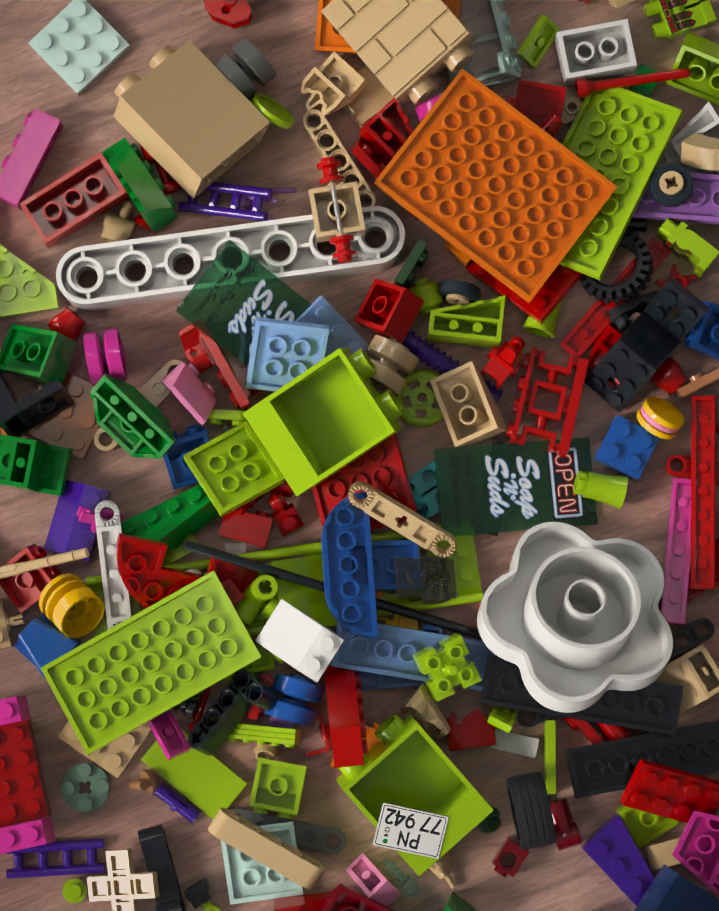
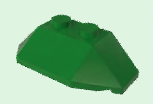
M104 374L90 391L97 424L131 457L161 459L176 442L169 420L133 385Z

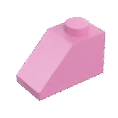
M363 852L345 869L369 898L387 907L402 894Z

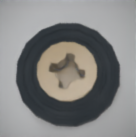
M675 163L659 167L653 173L650 180V192L654 200L665 207H678L685 204L694 190L693 178L690 172L685 167Z
M447 279L440 282L438 294L443 297V300L451 304L465 305L479 301L481 289L468 281Z

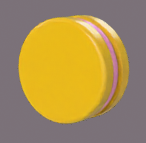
M654 396L646 398L636 414L637 420L648 432L667 440L673 439L685 422L684 416L674 405Z

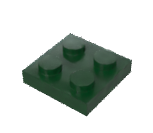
M419 238L394 279L395 285L410 288L416 278L417 272H415L417 266L422 268L428 258L427 242Z

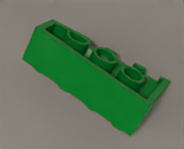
M124 137L101 152L153 233L178 218L174 211L177 208L175 202L170 195L164 196L162 193L165 190L163 184L158 177L156 179L152 178L150 174L153 173V170L146 160L143 162L140 160L139 156L142 154L135 143L130 145Z

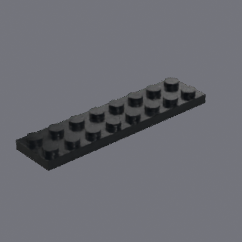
M487 655L480 704L676 735L683 686L653 682L645 688L634 691L607 690L592 706L578 712L563 713L544 707L530 695L522 680L520 669L516 664L498 656Z
M719 720L677 728L676 735L655 732L565 750L575 799L626 789L640 759L696 775L719 771Z

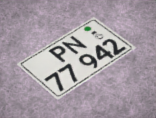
M383 803L373 845L439 859L449 817Z

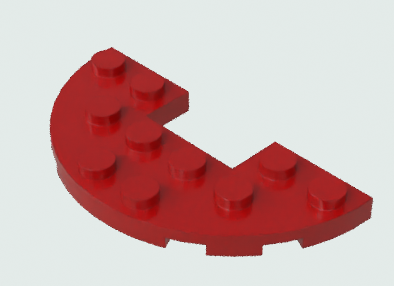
M119 533L116 544L118 570L128 592L144 608H148L205 576L162 566L168 547L166 543ZM211 558L206 573L208 574L214 570L221 584L228 578H231L242 593L246 591L258 574L256 571Z

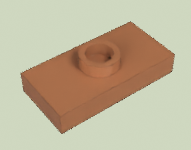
M719 368L706 375L700 372L690 377L691 383L675 391L678 399H682L719 380Z

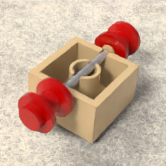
M330 156L322 158L321 163L317 164V169L322 170L324 176L319 180L320 185L328 186L309 189L308 191L317 243L330 241V244L335 245L336 253L332 255L333 260H338V263L341 264L352 262L353 257L357 256V251L351 250L350 242L354 240L355 236L365 235V225L357 181L338 184L344 181V176L338 175L337 170L342 164L340 160Z

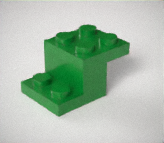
M0 434V485L63 497L73 449L48 445L37 440Z

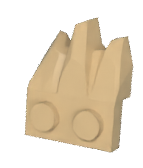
M333 52L319 69L314 67L304 78L300 93L312 94L305 104L308 111L312 109L317 110L322 107V114L327 116L351 103L369 82L342 57Z

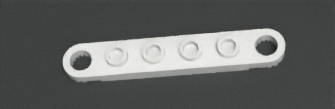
M104 500L98 503L95 508V522L109 630L130 618L131 608L129 592L121 579L116 561L118 534L122 533L119 508L113 501ZM102 508H112L114 516L111 519H103L100 516Z

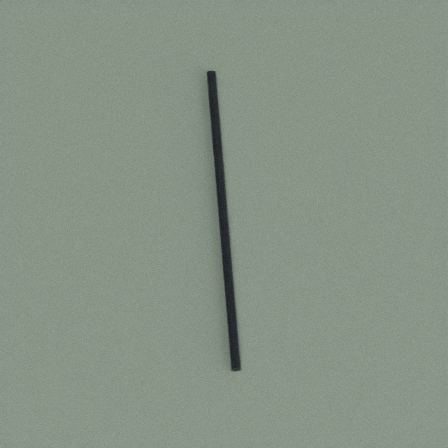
M189 540L185 542L184 550L324 592L323 581ZM376 598L377 609L482 640L476 628Z

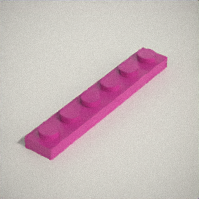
M673 478L661 614L668 624L685 625L691 558V479Z

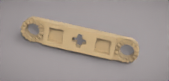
M171 360L167 362L139 390L156 408L172 394L161 380L169 374L171 367L178 366L182 361ZM100 427L94 436V443L101 451H112L119 444L113 439L109 446L101 445L100 436L106 432Z
M359 481L351 485L348 499L353 506L355 505L362 509L366 514L424 549L430 550L436 556L446 558V556L449 557L454 553L456 539L451 533L366 482ZM358 489H362L367 492L368 496L365 499H358L354 493ZM398 517H407V523L404 521L401 524L398 523ZM441 539H445V541L448 540L451 546L447 549H441L437 546V543Z

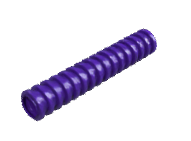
M408 331L402 345L410 350L409 352L416 357H419L420 362L423 363L425 361L428 367L431 365L433 367L432 370L435 371L437 369L439 374L442 375L462 366L458 364V360H452V356H446V352H440V348L437 347L435 349L433 347L434 344L431 343L429 345L427 343L428 340L425 339L423 341L420 335L416 336L414 331ZM485 381L497 403L503 394V390H498L495 385H490V381Z

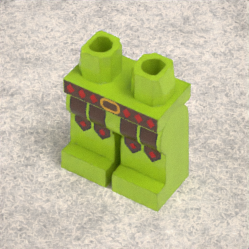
M651 0L643 6L647 18L659 16L660 22L651 26L654 39L667 37V40L685 35L687 32L692 33L711 27L717 20L710 0Z
M667 218L659 228L656 236L665 242L664 246L672 250L676 257L684 258L695 267L692 273L700 279L716 259L719 251L694 231L686 229L688 225L683 221L678 226L671 219Z

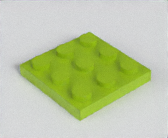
M247 421L184 455L186 464L221 518L285 481V478Z

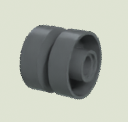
M243 37L231 47L232 53L237 60L236 62L230 56L223 54L213 64L250 100L258 92L252 79L265 86L276 76V73L260 51Z

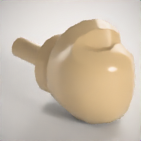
M448 851L429 869L439 879L445 878L451 889L456 887V884L449 874L453 869L449 863L452 853Z

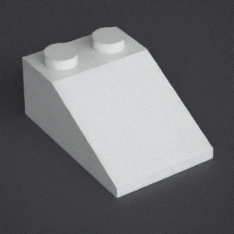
M281 599L255 641L304 675L318 682L343 643L344 638Z

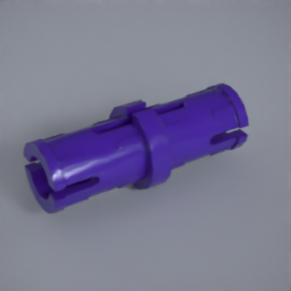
M164 782L153 793L154 796H157L169 805L171 811H177L189 820L190 823H193L201 813L200 809H197L184 799L185 796L183 794H177L165 785Z

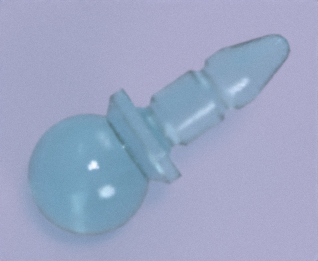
M387 859L383 861L387 871L399 881L397 886L401 887V891L406 897L413 898L420 893L421 886L416 879L410 878L409 873L404 875L393 862Z

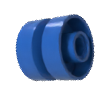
M276 673L272 689L284 694L283 699H277L274 708L264 713L314 728L318 712L306 706L307 702L321 703L325 687L313 684L312 679L290 673L289 676Z

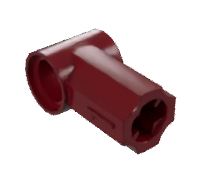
M566 798L550 802L558 850L582 844L576 822L573 821Z

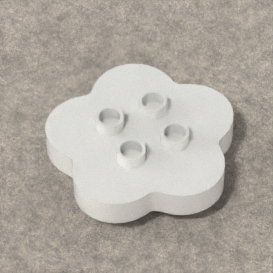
M561 522L541 523L524 533L515 548L509 572L497 578L488 587L477 615L478 631L485 645L498 657L516 664L520 669L522 680L530 695L544 707L557 712L571 713L584 710L596 703L607 690L634 691L647 687L661 675L671 657L673 649L671 629L658 609V603L664 588V576L656 557L647 548L634 541L621 538L595 541L580 529Z

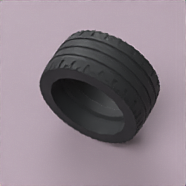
M532 772L508 778L507 789L521 849H534L556 843L555 826L542 773Z

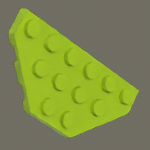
M0 244V318L59 309L56 285Z

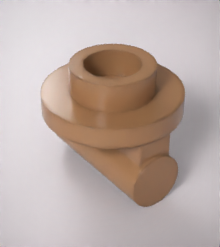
M144 769L140 772V779L132 780L129 783V787L132 790H145L151 794L156 790L157 778L154 773Z

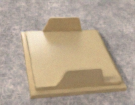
M367 65L359 70L358 73L369 83L351 103L344 106V109L360 129L394 98Z

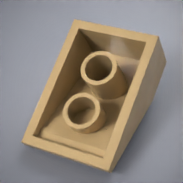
M470 361L430 380L455 447L466 449L507 430L500 409L474 361Z

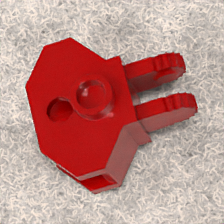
M246 0L203 1L212 21L233 29L250 24L253 15L252 9Z
M515 336L509 343L505 340L500 348L495 345L487 356L490 360L480 372L481 376L490 375L498 381L495 387L499 389L510 375L514 377L521 369L520 361L524 357L521 351L526 345L525 341L520 336Z

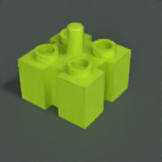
M456 633L438 641L440 648L436 650L428 646L412 654L419 671L424 675L428 674L429 679L424 682L431 697L437 702L455 694L453 687L457 685L465 689L482 681L474 662L465 659L464 656L470 653L462 636Z

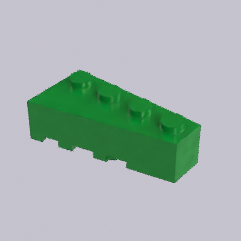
M199 484L122 522L121 530L122 534L166 543L168 546L167 553L173 547L177 549L183 544L182 541L190 534L195 535L219 515Z

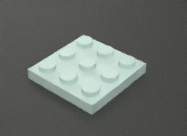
M73 0L28 42L36 53L78 96L130 47L126 40L86 0Z
M293 821L258 826L297 848ZM221 841L230 905L303 895V887Z

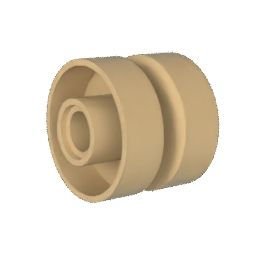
M375 335L368 350L373 356L378 358L377 360L370 358L377 369V373L369 379L372 384L385 391L389 389L394 395L399 396L407 381L397 373L398 370L406 374H412L419 359L399 342Z

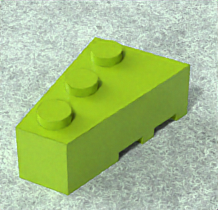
M506 295L498 296L495 299L479 300L475 303L459 304L431 310L427 340L494 348L495 345L500 347Z

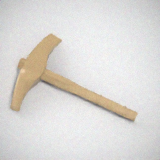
M87 548L31 561L0 566V579L31 570L88 558L89 551Z

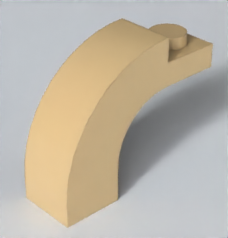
M696 132L682 141L681 163L698 169L719 170V138H711Z

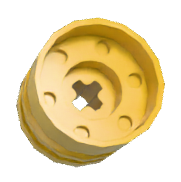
M72 573L61 574L52 579L43 589L39 599V607L42 613L67 638H81L92 632L103 618L105 610L104 602L76 574Z

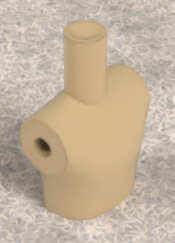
M124 202L119 215L106 214L103 222V232L100 237L103 241L109 243L128 240L134 234L137 223L128 219L133 208L131 203Z

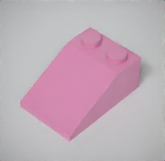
M182 361L161 381L192 417L203 425L217 401L213 396L216 391L207 381L203 384L197 376L200 373L191 363L187 366Z

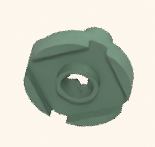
M82 763L71 767L63 776L60 786L65 803L70 808L85 813L100 808L106 802L110 793L107 773L98 765L91 763ZM89 781L91 783L89 787L92 790L91 793L84 792L82 794L79 784Z

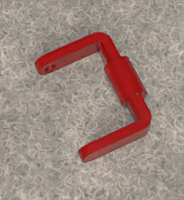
M320 713L317 714L320 723L319 730L326 748L305 753V757L327 752L331 749L329 740L331 738L328 723L325 724L323 715Z

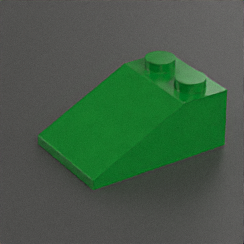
M11 324L0 352V371L44 385L58 379L63 383L78 343L59 332Z

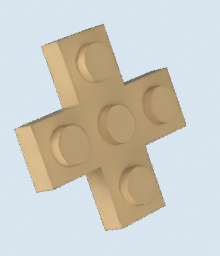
M132 848L106 851L108 874L87 877L89 902L111 901L112 911H139L138 899L157 898L160 896L157 872L135 873Z

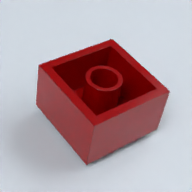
M375 278L353 321L373 334L393 339L402 344L424 300L404 287Z

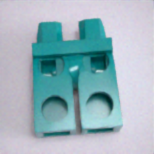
M434 461L408 477L417 512L424 518L429 519L455 503L454 497L456 496L447 482L430 493H425L445 481Z

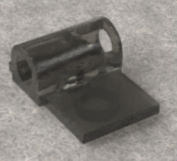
M439 556L394 558L397 597L422 598V604L425 605L442 604L451 600V598H457L454 559Z

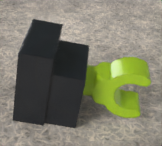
M206 877L184 891L186 898L194 909L202 905L204 911H221L219 906L214 905L210 901L211 895L207 891L210 888V883Z

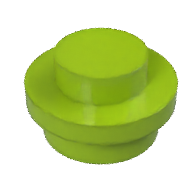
M70 879L63 886V896L70 903H79L87 895V886L80 879Z

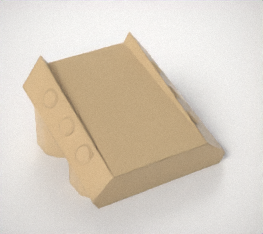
M424 684L417 689H413L399 708L404 718L410 714L433 741L446 736L451 729Z

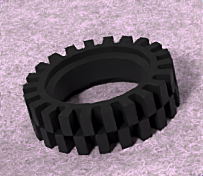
M626 229L618 247L629 249L636 257V267L631 277L618 285H606L585 274L579 279L587 293L591 297L594 296L595 300L599 302L603 300L605 304H610L611 301H614L615 305L621 304L620 300L629 301V297L632 295L637 298L640 295L638 291L640 289L645 291L647 288L645 283H650L651 281L650 273H653V260L645 241L639 238L637 233L633 232L631 234L629 229Z

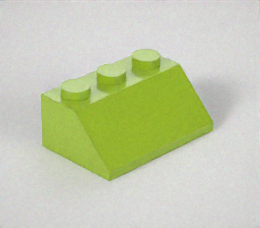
M687 32L671 70L688 68L691 71V75L688 78L668 80L666 84L719 105V44Z

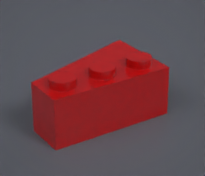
M395 98L365 123L359 134L387 165L413 133L407 115L405 116L399 104L400 102Z

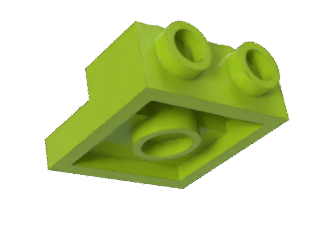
M258 757L249 806L254 807L253 812L268 815L269 810L277 811V817L292 819L293 815H298L307 767Z

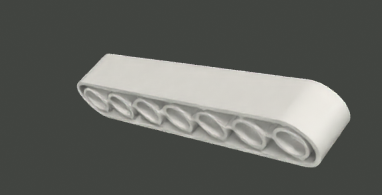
M381 206L363 207L365 235L355 236L354 240L350 242L351 250L357 251V256L353 257L352 262L341 264L338 263V260H333L332 255L334 253L326 255L318 250L312 215L76 247L68 251L61 258L56 270V280L60 291L73 306L85 311H97L209 295L211 290L213 291L210 295L214 293H227L228 290L234 292L255 289L262 279L266 282L265 287L379 272L392 267L401 257L404 248L405 230L400 218L390 209ZM377 230L385 235L386 242L383 246L372 248L366 243L365 237L370 231ZM281 243L288 246L290 255L284 261H275L270 257L269 252L274 245ZM229 250L238 251L242 255V263L240 266L235 267L236 271H234V268H228L222 264V256ZM180 257L191 258L194 261L192 271L185 275L175 272L174 264L176 260ZM135 263L146 267L145 276L139 281H131L126 277L128 267ZM248 264H250L251 270H253V266L255 267L253 272L250 271V275L247 269L245 272V268H248ZM86 270H93L98 275L96 284L90 288L81 287L78 282L80 274ZM227 271H229L228 277L226 276V278H224V281H222L221 276L224 277V273L226 274ZM241 274H243V276H242V281L240 280V283H241V287H240V284H237V282H239V280H238L239 276H241ZM221 280L219 288L216 289L217 281Z

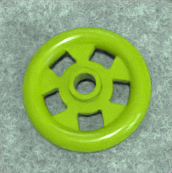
M415 370L412 374L403 376L407 383L400 395L394 396L404 410L405 414L401 418L405 422L417 427H428L444 418L440 407L438 410L431 408L436 396L431 389L426 387L431 379L440 375L429 370ZM417 380L420 386L411 391L408 385ZM419 394H425L427 400L420 402L417 397ZM410 396L412 406L405 408L403 397ZM416 409L426 410V417H416Z

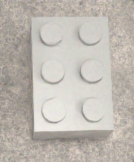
M628 19L556 33L554 40L564 85L574 84L575 80L580 78L595 80V78L601 79L632 73L637 67Z

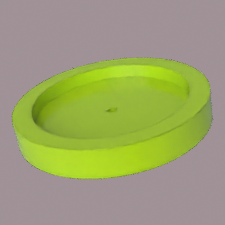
M255 93L251 99V103L269 122L289 129L295 122L292 114L271 97Z

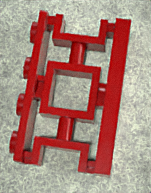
M532 347L530 354L525 353L522 367H526L525 376L520 375L517 390H521L520 398H515L512 413H516L514 422L509 421L506 435L511 436L509 443H519L522 446L525 444L527 435L548 439L550 441L547 452H556V455L566 457L570 447L589 360L583 358L576 360L574 357H569L567 367L565 368L544 363L546 351H539L537 348ZM534 359H537L536 369L548 372L546 382L534 379L532 389H530L528 385ZM572 368H575L568 398L566 397L568 387L556 385L557 375L569 377ZM537 389L560 394L556 413L533 408ZM525 404L528 405L526 415L537 417L538 419L536 428L524 425L520 435L517 432ZM561 414H565L559 444L555 443L557 433L546 431L547 420L559 423Z

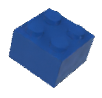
M616 415L592 460L636 482L639 480L659 437L651 434L645 428Z

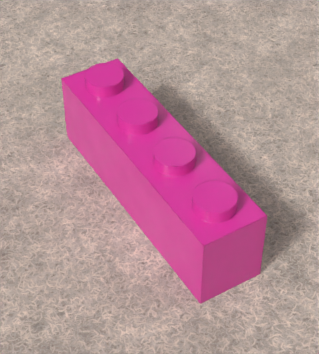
M36 108L33 113H29L25 118V128L22 134L16 136L13 142V147L15 148L11 156L7 155L2 164L3 171L0 175V200L21 210L19 203L26 200L64 126L61 120Z

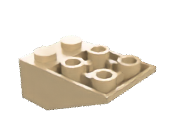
M698 644L668 662L661 675L654 682L683 686L679 714L719 692V669L704 644Z

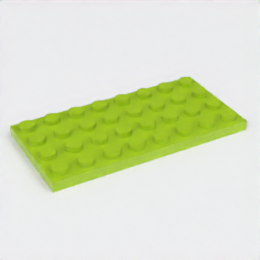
M621 87L593 91L592 94H588V97H585L562 145L615 184L617 188L559 265L601 281L683 115L681 109Z
M213 570L41 667V670L86 754L90 755L259 660L262 656Z

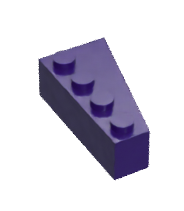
M615 813L580 847L637 907L654 881V877L619 814Z

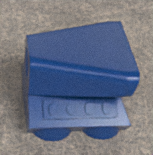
M42 613L38 618H34L19 634V639L13 646L32 662L45 678L41 667L77 648L82 642L78 638H67Z

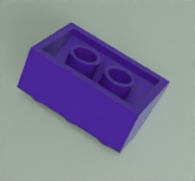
M67 480L64 496H59L44 549L61 554L87 548L89 557L80 560L91 562L97 543V533L91 531L92 524L80 522L76 513L79 506L88 508L95 513L97 504L101 501L109 500L111 492Z

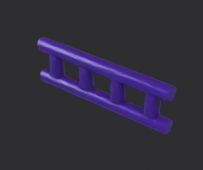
M213 182L205 189L206 191H211L208 205L197 204L198 196L193 199L190 195L187 202H179L178 210L183 212L267 221L268 213L261 212L263 199L272 198L273 190ZM221 192L232 194L230 208L218 206ZM242 195L254 196L251 210L239 209Z
M104 838L55 841L45 845L8 852L6 854H13L14 869H6L7 879L105 873V863H97V848H104ZM87 849V864L73 865L72 850ZM49 851H62V866H48ZM38 852L39 867L24 868L23 853Z

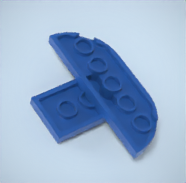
M367 492L354 494L358 499H365L368 496ZM348 497L341 500L332 509L325 520L321 534L324 592L327 606L336 621L346 630L361 637L378 638L375 591L420 590L422 588L419 545L411 540L371 541L370 516L355 505L353 506Z

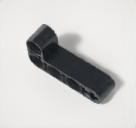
M246 669L237 671L188 736L189 746L208 756L215 754L252 705L264 711H269L277 703V693L261 677Z
M159 824L138 830V837L148 872H157L160 896L155 898L156 911H186L163 825Z

